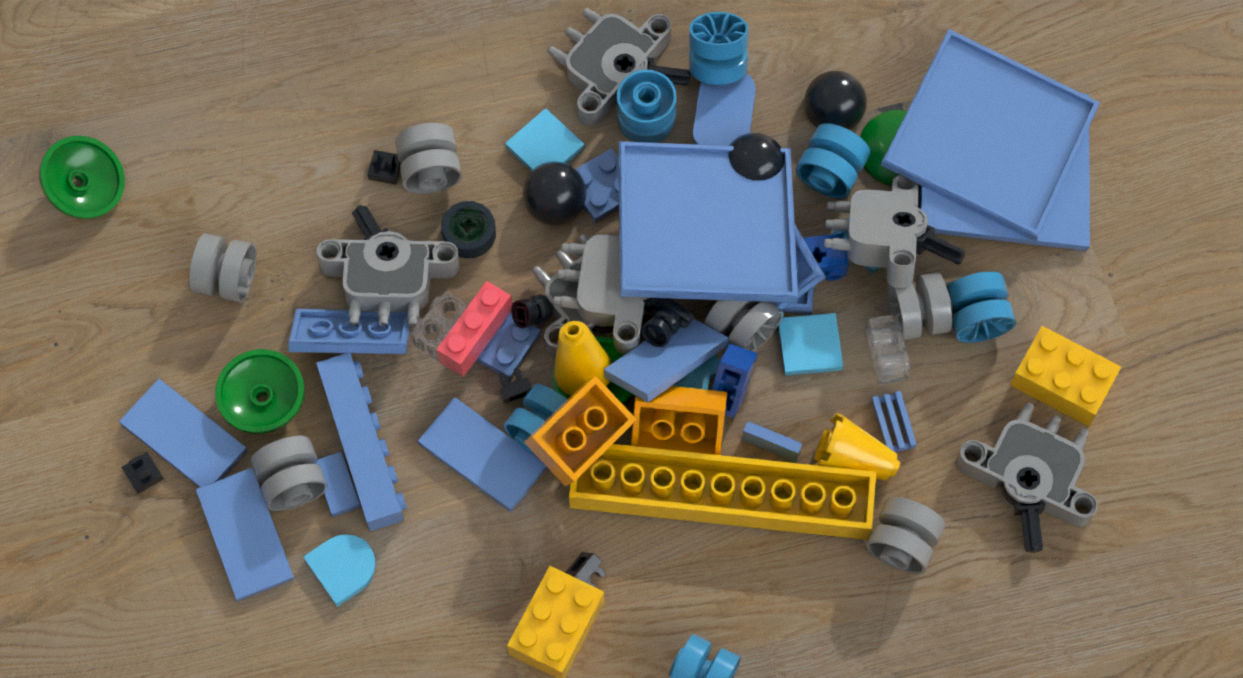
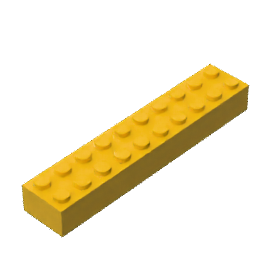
M612 444L575 482L571 483L569 504L570 508L869 540L873 523L876 472Z

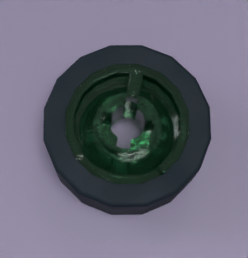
M462 201L452 205L445 212L441 221L443 241L453 243L458 248L459 257L476 258L485 254L493 246L496 239L495 219L491 211L483 204L475 201ZM465 227H473L468 233L465 232Z

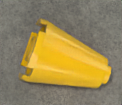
M570 321L564 324L559 331L554 364V378L557 386L564 393L572 396L587 380L595 375L607 386L610 380L604 378V369L612 364L610 357L586 324L580 321Z
M834 413L829 422L834 423L832 428L829 430L824 429L814 456V460L818 462L814 465L876 472V479L884 481L890 476L894 477L900 466V461L897 460V453L845 416Z

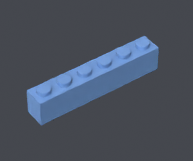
M345 353L317 362L316 364L370 532L404 521L402 511L406 510L407 507L402 492L396 494L393 486L394 483L398 482L393 465L387 467L384 458L390 456L385 439L378 440L376 431L380 430L381 427L376 412L370 414L367 404L373 402L368 387H361L359 378L364 377L359 360L353 362L351 353Z

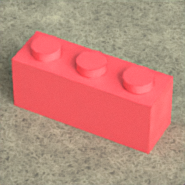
M486 281L436 349L439 363L464 377L511 313V295Z

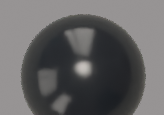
M828 71L820 74L809 84L804 96L806 115L816 127L821 124H834L850 130L862 120L867 107V97L862 84L853 75L844 71Z
M747 133L739 136L729 145L734 146L733 150L728 153L731 166L738 174L747 179L767 180L776 176L783 168L785 156L781 152L780 148L782 147L768 135Z
M559 161L542 163L529 173L524 182L523 201L525 207L536 220L544 224L562 225L568 223L578 216L585 205L587 194L585 182L580 173L567 163Z

